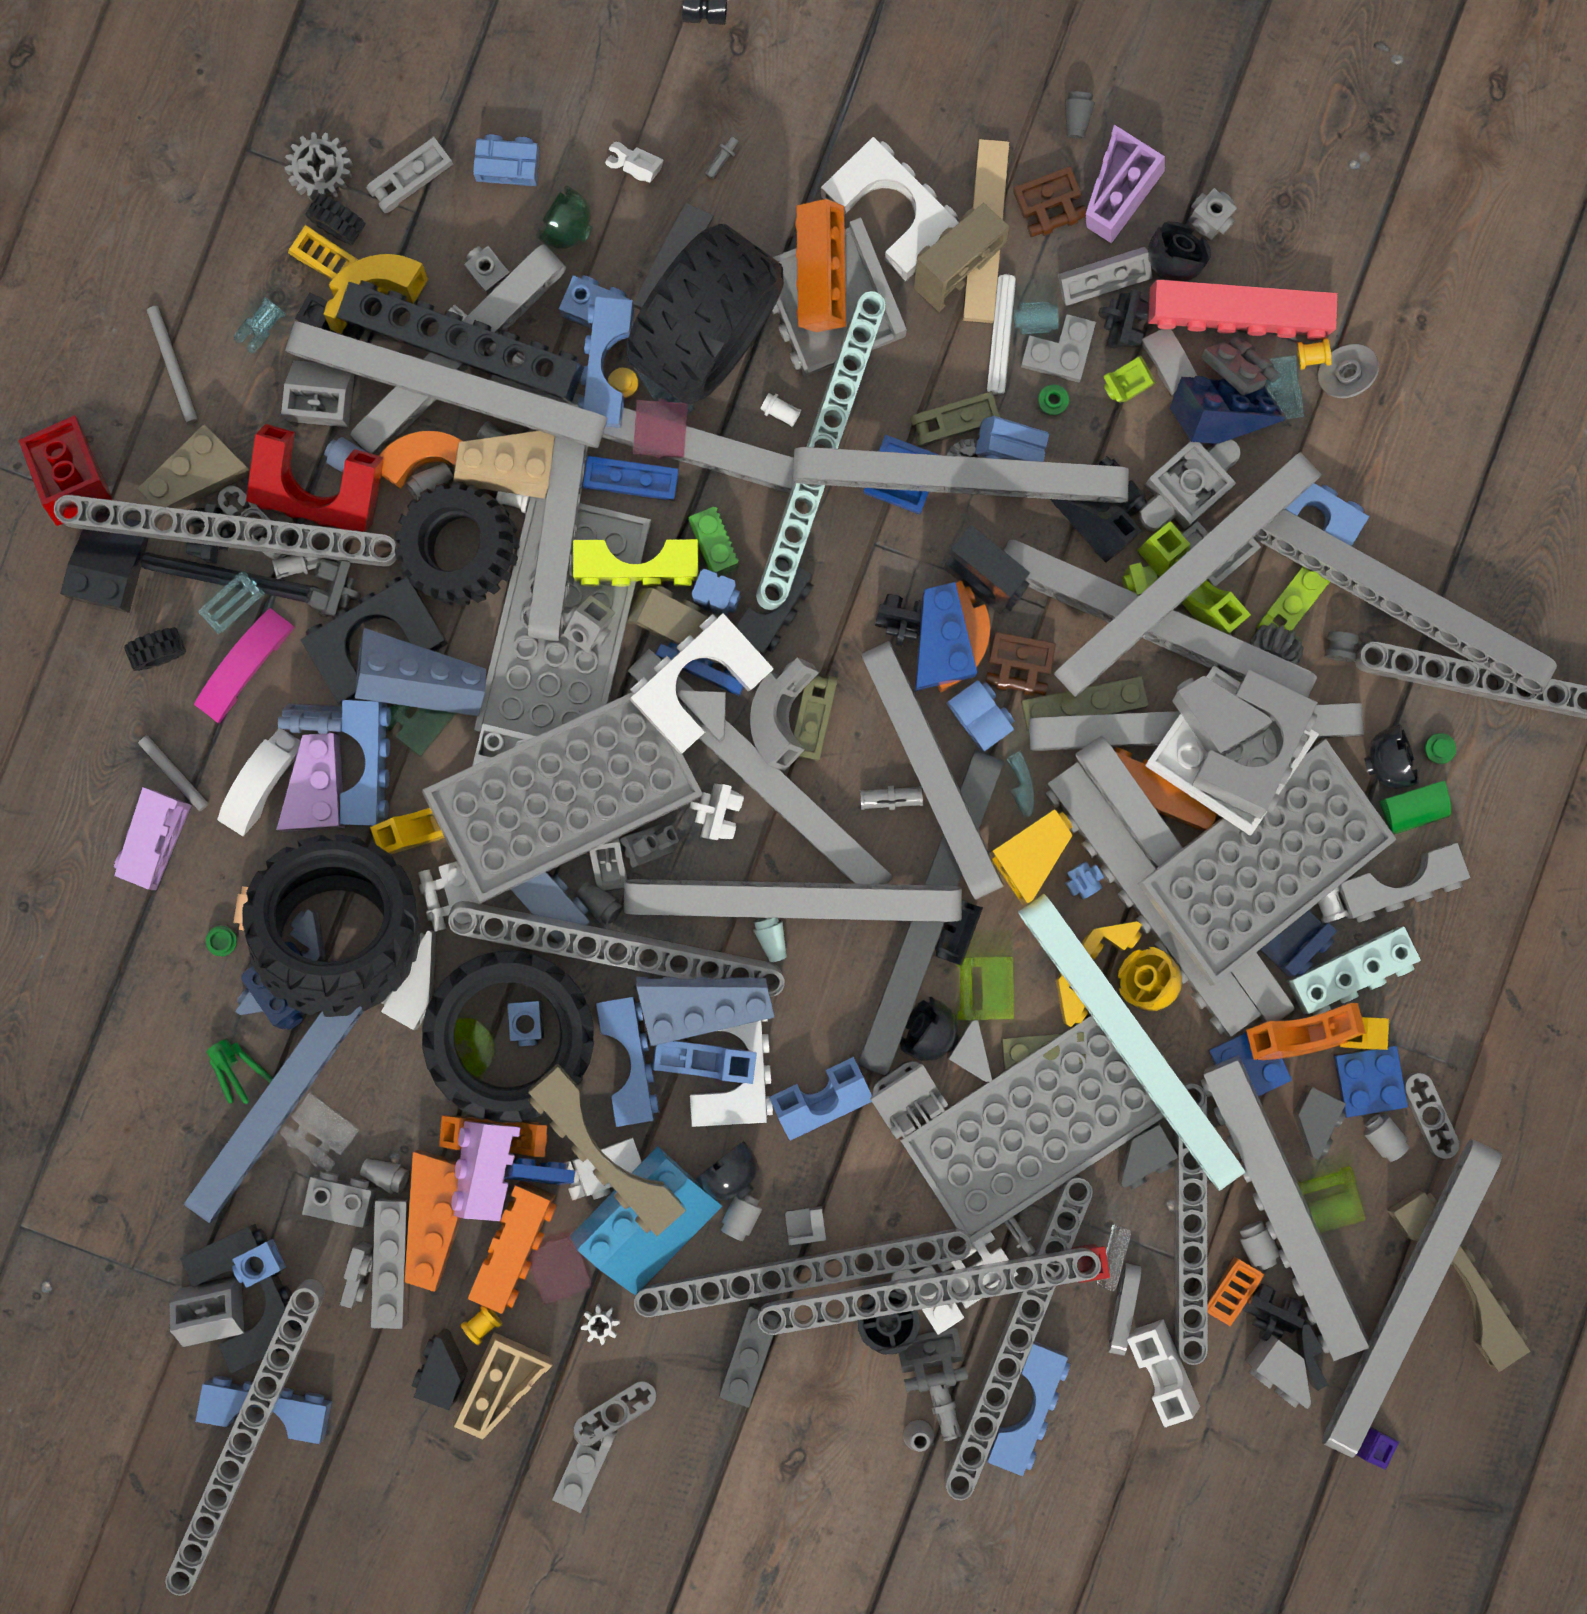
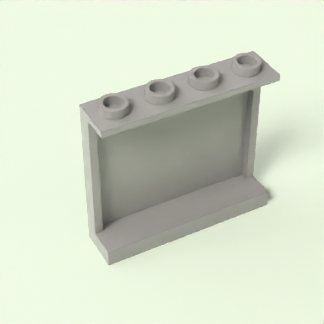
M861 218L850 221L849 228L845 229L846 327L821 332H813L798 327L797 248L772 257L782 264L784 279L782 292L772 313L779 314L782 324L778 325L780 334L784 342L790 341L794 351L789 353L795 370L801 369L804 377L835 364L853 308L865 292L874 291L879 293L884 298L886 304L871 350L906 336L907 329ZM865 303L862 305L866 313L876 314L875 308L871 304ZM859 331L853 332V337L856 341L866 342V337L863 333Z

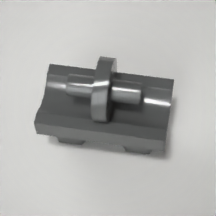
M344 560L336 562L318 561L314 576L327 580V586L325 591L315 587L310 588L306 599V604L319 610L318 615L328 617V615L335 616L337 606L343 609L348 608L350 599H360L361 594L353 590L356 580L347 577L350 562Z
M659 824L625 836L620 841L626 847L625 855L627 858H630V864L633 868L675 852L672 845L678 843L679 839L672 825L664 827L663 824Z

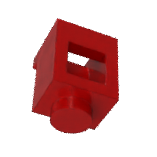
M1089 1244L1071 1248L1090 1249L1099 1257L1101 1262L1100 1272L1095 1278L1079 1281V1283L1110 1278L1105 1246L1098 1247L1096 1244ZM1082 1256L1077 1262V1268L1081 1272L1090 1270L1093 1265V1260L1090 1256Z

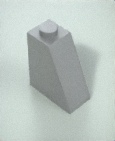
M1205 676L1195 681L1193 678H1189L1182 682L1176 688L1178 691L1172 700L1208 753L1212 750L1226 756L1264 733L1272 723L1269 716Z

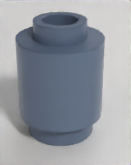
M340 437L337 441L333 439L328 444L324 455L327 456L326 463L343 473L345 459L354 449L367 451Z

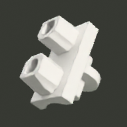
M714 783L711 794L702 792L703 796L700 803H690L689 808L697 810L695 822L703 824L700 837L711 840H718V838L733 839L736 823L723 820L726 809L739 811L744 796L731 790L732 786Z

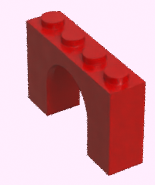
M265 424L255 434L246 502L256 504L260 509H274L284 512L292 518L302 517L313 520L320 526H334L344 530L367 532L373 524L384 457L354 449L345 459L340 492L330 497H319L301 488L292 474L291 456L295 432Z

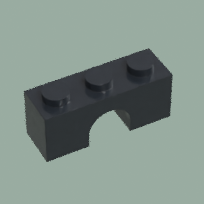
M779 558L775 564L777 569L783 572L789 571L788 562L783 558ZM799 566L797 567L786 600L774 612L763 615L748 608L736 626L762 656H765L767 651L774 652L782 638L778 635L783 625L790 626L798 613L794 607L800 598L805 601L814 587L810 583L812 574ZM768 587L769 589L774 591L779 597V592L776 588Z

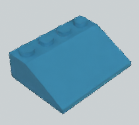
M659 1146L646 1157L632 1174L664 1182L685 1205L686 1211L662 1233L656 1236L652 1230L646 1233L635 1221L638 1215L631 1207L624 1209L613 1196L617 1192L614 1190L570 1235L576 1249L584 1257L634 1295L722 1207L721 1203L705 1192L699 1183Z

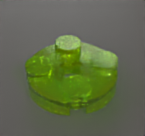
M458 1018L454 1028L455 1047L462 1044L463 1040H467L468 1046L472 1048V1053H467L465 1058L460 1057L459 1051H457V1054L465 1068L473 1076L477 1077L491 1066L495 1057L496 1044L490 1031L482 1022L472 1018Z

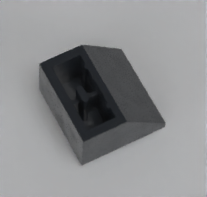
M444 1328L438 1335L434 1334L432 1339L428 1340L423 1353V1357L428 1358L427 1362L422 1365L421 1369L417 1370L412 1387L417 1388L414 1398L450 1410L458 1400L468 1369L450 1330Z

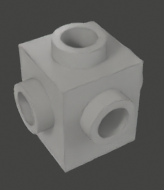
M1215 188L1208 195L1202 193L1191 206L1194 211L1189 222L1198 233L1210 240L1219 232L1224 235L1235 222L1232 216L1237 207L1234 206L1233 199L1225 192L1221 191L1219 193Z
M590 595L578 608L575 606L569 612L565 619L568 626L563 636L586 652H589L596 644L602 646L609 637L611 630L608 629V626L615 612Z

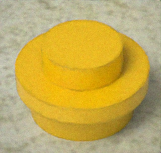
M618 368L609 375V385L621 392L624 398L631 397L637 391L638 378L632 370Z

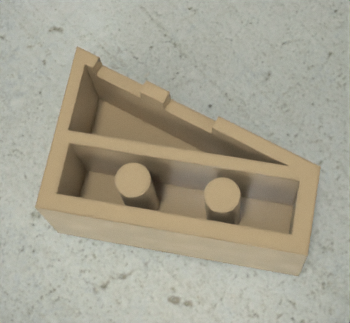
M533 431L459 442L453 482H461L468 487L473 485L480 489L545 499L549 485L555 436L541 431Z
M494 1332L453 1417L454 1427L484 1439L511 1410V1407L532 1388L531 1386L540 1376L553 1366L551 1357Z

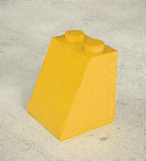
M1054 809L989 853L994 864L1022 905L1034 899L1073 836L1069 831L1073 826L1063 812L1058 814Z

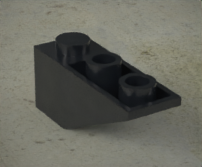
M1050 499L1105 563L1120 553L1142 532L1125 510L1113 503Z

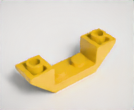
M1136 921L1091 929L1081 944L1093 960L1104 946L1100 943L1102 938L1120 951H1124L1127 946L1132 949L1142 935L1138 931L1142 924ZM1060 973L1055 981L1062 1019L1065 1025L1072 1027L1074 1023L1081 1024L1089 1011L1076 993L1069 988L1070 985Z

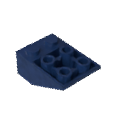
M1195 376L1194 378L1181 377L1170 405V410L1190 441L1220 444L1282 422L1286 417L1265 385L1260 390L1242 395L1224 378L1217 380L1208 379L1203 376Z

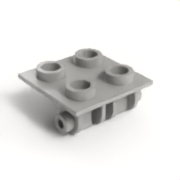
M923 1064L907 1072L870 1097V1100L896 1140L901 1136L904 1139L908 1134L916 1130L912 1124L913 1122L916 1123L918 1128H921L922 1126L918 1122L919 1118L923 1117L926 1123H928L929 1120L925 1114L928 1113L931 1119H933L940 1113L945 1112L944 1108L948 1106V1103L939 1092Z

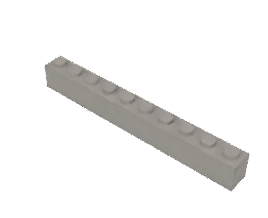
M1078 762L1046 784L1045 787L1048 791L1045 795L1055 808L1061 807L1073 826L1070 830L1073 833L1078 831L1084 839L1081 845L1091 858L1097 857L1103 865L1099 869L1109 883L1114 881L1121 890L1118 896L1128 909L1132 906L1139 915L1136 921L1142 924V930L1146 934L1149 932L1153 934L1157 940L1154 944L1155 948L1169 954L1180 967L1182 984L1186 982L1194 991L1190 994L1194 1002L1201 1010L1206 1008L1211 1014L1212 1018L1209 1019V1022L1219 1035L1224 1032L1226 1036L1231 1037L1261 1015L1231 973L1216 985L1210 986L1138 885L1141 880L1155 870V867Z
M1240 1055L1206 1068L1203 1074L1204 1079L1201 1080L1203 1089L1208 1097L1213 1096L1218 1106L1214 1108L1215 1115L1220 1125L1226 1124L1230 1132L1227 1140L1234 1154L1239 1153L1244 1163L1241 1166L1245 1171L1243 1176L1247 1183L1252 1181L1256 1189V1193H1253L1255 1203L1260 1211H1266L1270 1220L1266 1222L1270 1236L1273 1240L1278 1238L1282 1246L1279 1254L1285 1268L1291 1267L1296 1277L1292 1279L1296 1293L1299 1297L1304 1295L1308 1303L1305 1311L1311 1325H1318L1321 1332L1318 1340L1324 1350L1323 1352L1325 1354L1330 1352L1333 1361L1369 1348V1338Z

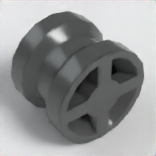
M1339 631L1328 632L1327 639L1330 641V645L1325 650V657L1337 661H1356L1354 647L1359 642V636Z

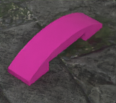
M269 608L248 629L220 663L202 689L194 705L217 723H220L238 699L236 697L272 651L278 650L295 627Z

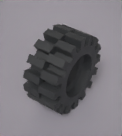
M322 193L317 194L305 214L312 223L317 224V227L349 245L354 244L366 224L362 218L358 217L356 213L351 212L348 207H344L340 202L334 201L333 198L327 197Z
M175 627L145 634L143 637H138L124 646L133 671H142L144 669H151L154 666H161V664L171 662V660L177 659L186 653L178 628Z

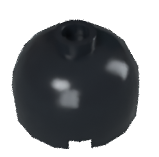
M1164 222L1162 227L1157 228L1150 240L1148 260L1160 278L1169 281H1189L1199 275L1211 258V248L1207 240L1203 236L1199 240L1192 235L1194 229L1180 222Z
M1397 725L1379 732L1372 739L1369 746L1370 756L1364 758L1369 775L1375 774L1380 783L1395 789L1419 784L1418 771L1411 768L1413 760H1415L1407 735L1404 729L1402 730V726Z
M929 997V1002L922 1000L913 1009L905 1027L909 1029L907 1037H901L900 1049L904 1053L922 1061H932L941 1058L947 1052L953 1051L959 1040L957 1035V1018L953 1011L933 997Z
M742 1141L697 1177L696 1181L705 1192L718 1200H728L734 1196L741 1200L754 1189L751 1183L757 1177V1159L750 1147Z
M894 1290L888 1296L889 1301L893 1304H901L906 1298L905 1294ZM870 1295L860 1308L863 1310L871 1309L875 1304V1298ZM914 1310L857 1320V1328L862 1341L872 1350L883 1355L897 1354L908 1349L915 1340L920 1329V1319L918 1311Z

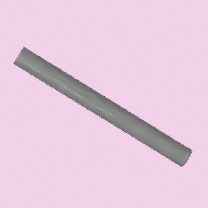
M149 307L147 313L186 424L198 421L159 307Z

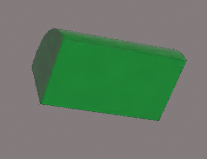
M1445 780L1379 801L1386 824L1393 835L1451 816V801Z

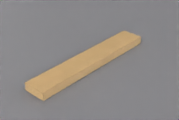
M979 139L973 209L975 210L984 202L1003 220L1009 142ZM1000 250L980 270L976 267L967 275L963 321L994 322Z

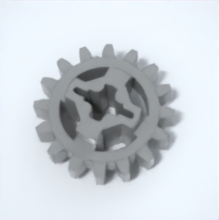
M312 132L311 140L308 141L304 136H301L302 144L300 146L291 145L295 152L294 155L288 154L285 157L292 164L285 167L286 173L292 175L288 179L292 186L297 185L296 190L300 195L307 191V196L310 200H313L318 193L326 195V193L331 192L334 197L338 196L336 188L339 186L342 189H346L347 186L343 179L352 178L351 172L346 169L353 166L351 159L345 158L349 155L347 148L341 147V142L338 138L330 142L328 133H324L322 139H318L316 133ZM323 149H327L333 152L336 155V157H334L333 154H325L323 152ZM318 157L320 158L321 162L323 163V164L320 165L319 175H318L317 172L315 171V169L318 167V163H319ZM302 176H304L305 179H313L315 185L306 182L304 179H302Z

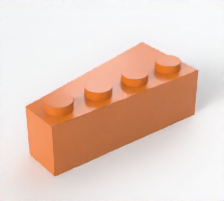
M418 1149L413 1152L405 1283L435 1292L440 1287L461 1221L460 1217L454 1216L455 1210L452 1209L451 1205L452 1195L457 1191L458 1179L455 1176L457 1161Z
M520 1181L514 1187L511 1194L514 1197L513 1201L509 1202L500 1220L502 1226L500 1230H497L488 1250L489 1255L487 1259H484L468 1296L469 1300L501 1314L506 1310V1307L513 1308L520 1292L515 1290L519 1278L525 1280L532 1265V1262L528 1261V1257L532 1249L538 1251L545 1233L540 1232L545 1220L551 1221L558 1206L553 1203L556 1195L524 1181Z

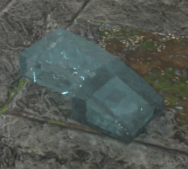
M1296 355L1268 358L1274 364L1273 368L1280 373V377L1274 383L1267 379L1266 389L1286 416L1285 419L1304 417L1301 386H1298Z
M1018 751L1007 758L1021 784L1013 789L1011 793L1024 818H1027L1033 814L1034 793L1027 764L1021 751Z

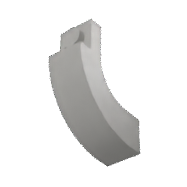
M798 657L786 665L781 675L770 672L762 680L755 693L750 713L751 734L758 752L769 766L785 771L805 750L793 735L789 725L791 705L797 695L819 673L812 663Z

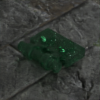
M396 704L394 707L392 705L390 707V725L386 726V728L391 731L397 722L404 726L396 737L421 757L457 714L419 708L409 719L404 714L411 706Z

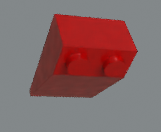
M75 415L18 440L41 504L56 526L64 524L54 513L55 502L64 495L113 500L105 478ZM75 504L67 506L64 510V517L67 519L75 517L78 513V506Z

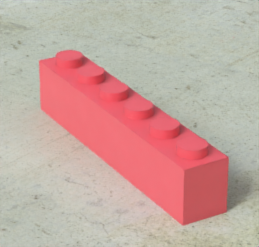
M1156 280L1150 287L1148 324H1157V327L1160 329H1174L1176 326H1187V330L1198 332L1205 331L1206 328H1215L1217 332L1223 334L1235 333L1236 330L1247 331V334L1251 336H1262L1266 332L1277 333V336L1280 338L1307 335L1309 340H1323V338H1326L1336 330L1337 293Z

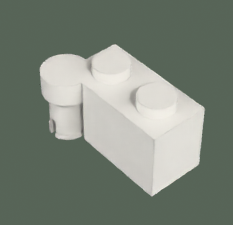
M633 1138L601 1149L615 1164L630 1173L642 1163ZM579 1158L572 1160L575 1168L574 1183H571V1187L568 1188L572 1200L592 1195L595 1200L611 1193L610 1187L612 1186L609 1183L604 1186L592 1172L595 1167L588 1159L584 1162ZM571 1161L565 1162L567 1170H574Z
M930 1265L915 1268L913 1271L909 1269L893 1272L891 1281L934 1274L936 1271ZM932 1283L924 1284L920 1289V1295L925 1299H931L937 1293V1287ZM895 1289L901 1294H906L902 1289ZM956 1303L922 1309L938 1335L964 1319Z

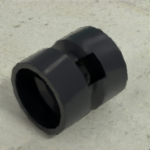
M683 0V22L700 23L702 19H706L708 24L726 25L727 0Z

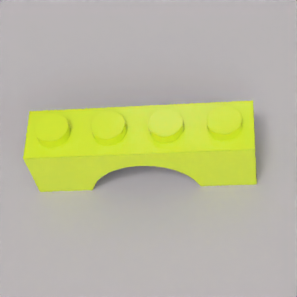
M698 539L666 540L661 552L654 559L643 564H628L620 561L610 552L605 540H573V577L576 582H581V586L596 587L599 586V582L612 581V586L617 587L630 586V581H643V586L651 587L661 586V581H674V586H692V581H697L699 576Z

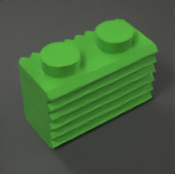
M712 507L688 517L695 538L698 539L699 548L708 570L717 573L718 577L737 570L740 565L739 559H737V554L732 547V542H730V537L725 529V525H723L718 508Z

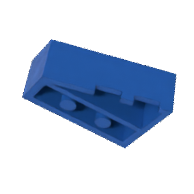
M953 582L925 589L922 597L915 691L972 678L977 674L956 583Z

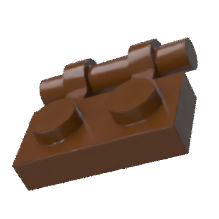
M1071 166L1013 188V193L1023 218L1035 215L1037 218V223L1027 226L1031 238L1040 234L1046 236L1053 233V229L1066 224L1069 227L1078 224V220L1086 217L1087 208L1085 205L1074 208L1072 200L1081 197V191ZM1061 205L1063 213L1049 218L1046 210Z
M995 632L989 663L1000 665L1001 668L999 674L987 672L985 682L988 685L997 686L998 690L1006 691V688L1024 691V695L1033 696V694H1040L1046 696L1048 684L1037 682L1038 673L1050 675L1056 643ZM1016 668L1028 671L1027 679L1009 676L1010 669Z

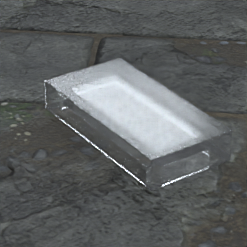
M1112 1224L1106 1246L1110 1278L1097 1280L1096 1283L1103 1289L1113 1292L1117 1288L1131 1236V1231L1123 1226Z

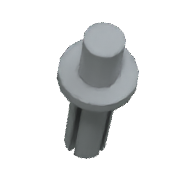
M731 136L726 145L720 144L721 151L705 172L709 178L714 179L728 158L735 156L733 150L739 141Z
M1014 1217L1004 1222L1019 1243L1016 1246L1017 1248L1022 1246L1028 1256L1036 1252L1029 1242L1033 1239L1032 1236L1029 1238L1026 1236Z

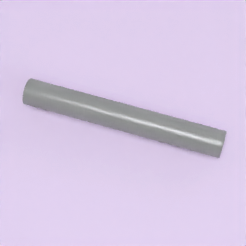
M148 735L138 742L199 812L208 806L209 803Z

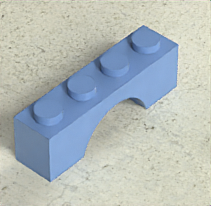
M596 296L595 305L590 304L588 310V323H592L591 336L586 335L584 354H589L588 366H583L581 385H586L585 396L579 397L578 407L607 417L608 420L605 427L621 428L625 398L621 392L614 389L606 381L603 367L609 349L618 341L629 337L633 326L635 305L633 300Z
M342 700V732L352 736L362 747L365 755V770L360 781L353 788L340 793V824L374 826L383 822L388 817L389 803L385 800V788L389 786L390 775L389 770L385 769V759L390 754V740L386 738V726L390 725L391 710L387 707V703L370 700Z
M635 997L596 1003L601 1034L611 1036L621 1042L627 1049L631 1060V1072L628 1081L622 1089L611 1096L616 1127L653 1121L655 1119L654 1113H659L657 1095H651L649 1083L654 1082L652 1064H646L644 1052L649 1051L647 1034L640 1031L639 1021H643L640 1002L636 1003Z
M1036 1341L1033 1342L1021 1372L1032 1386L1033 1401L1028 1414L1015 1425L999 1427L986 1459L988 1463L1020 1476L1024 1475L1026 1469L1031 1470L1036 1458V1452L1033 1451L1037 1439H1043L1048 1422L1044 1420L1048 1409L1053 1411L1058 1401L1059 1393L1055 1392L1060 1380L1065 1381L1070 1369V1363H1067L1068 1357L1065 1353Z
M213 1376V1380L209 1379L202 1384L195 1422L222 1427L229 1426L239 1414L253 1382L246 1381L244 1385L231 1383L232 1379L229 1377ZM284 1387L273 1412L283 1421L288 1439L320 1444L325 1439L332 1401L324 1400V1395L318 1393H306L305 1396L293 1394L294 1390ZM251 1405V1408H253V1407H260V1406H259V1405Z

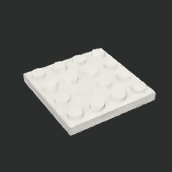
M1215 665L1206 676L1234 695L1240 685L1239 681ZM1180 714L1145 766L1251 836L1265 814L1259 819L1192 786L1208 752ZM1268 727L1264 733L1240 746L1225 757L1249 767L1264 766L1275 759L1277 751L1275 737ZM1312 729L1310 732L1305 730L1301 737L1305 744L1298 758L1293 756L1288 765L1293 768L1290 777L1319 735ZM1279 784L1276 794L1279 795L1285 785Z

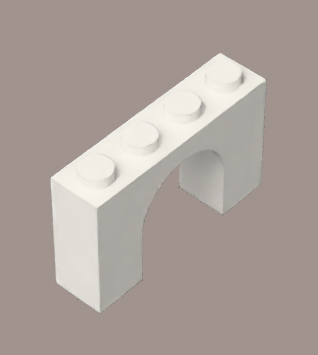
M872 137L821 187V197L843 205L845 215L861 198L873 190L890 188L905 195L913 206L915 219L911 227L885 252L884 260L906 281L916 272L917 256L920 251L928 245L930 247L934 245L948 227L954 228L959 224L957 221L958 216L948 205L943 207L936 200L937 195L927 184L922 186L914 178L916 175L908 164L904 162L900 164L893 157L894 152L884 141L879 143Z
M724 613L718 618L712 614L699 626L703 631L695 639L689 635L676 647L680 653L672 660L666 656L653 668L657 672L656 675L649 681L643 677L630 689L634 693L629 698L630 701L679 754H682L705 733L683 709L676 695L678 674L688 662L699 658L716 660L723 664L747 691L753 689L774 669Z
M768 1019L718 1030L736 1035L745 1043L749 1051L757 1053L753 1084L742 1083L737 1088L727 1092L691 1094L692 1127L767 1123V1115H773L770 1096L766 1097L765 1084H771L770 1065H764L763 1053H769L768 1034H762V1022H768Z

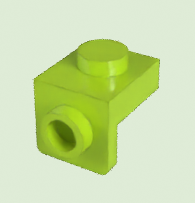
M1142 356L1135 358L1115 372L1107 373L1103 376L1106 381L1104 388L1112 400L1116 399L1117 402H1127L1157 383Z
M1141 562L1129 565L1124 572V576H1122L1123 587L1137 595H1141L1158 579L1156 572L1151 566L1142 567Z

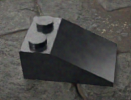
M98 511L95 515V520L98 523L105 522L110 514ZM127 518V525L130 527L136 526L141 522ZM83 529L68 562L60 594L72 600L130 613L141 570V561L146 551L149 537Z

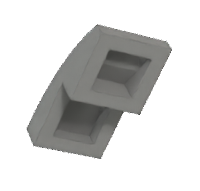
M1161 329L1142 339L1143 348L1157 367V375L1172 397L1175 395L1181 377L1194 378L1197 376L1190 360L1171 329Z

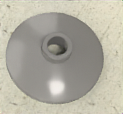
M1350 344L1339 347L1331 352L1330 366L1321 363L1318 371L1319 384L1325 393L1335 398L1356 396L1368 389L1375 381L1379 371L1378 359L1375 353L1364 345Z

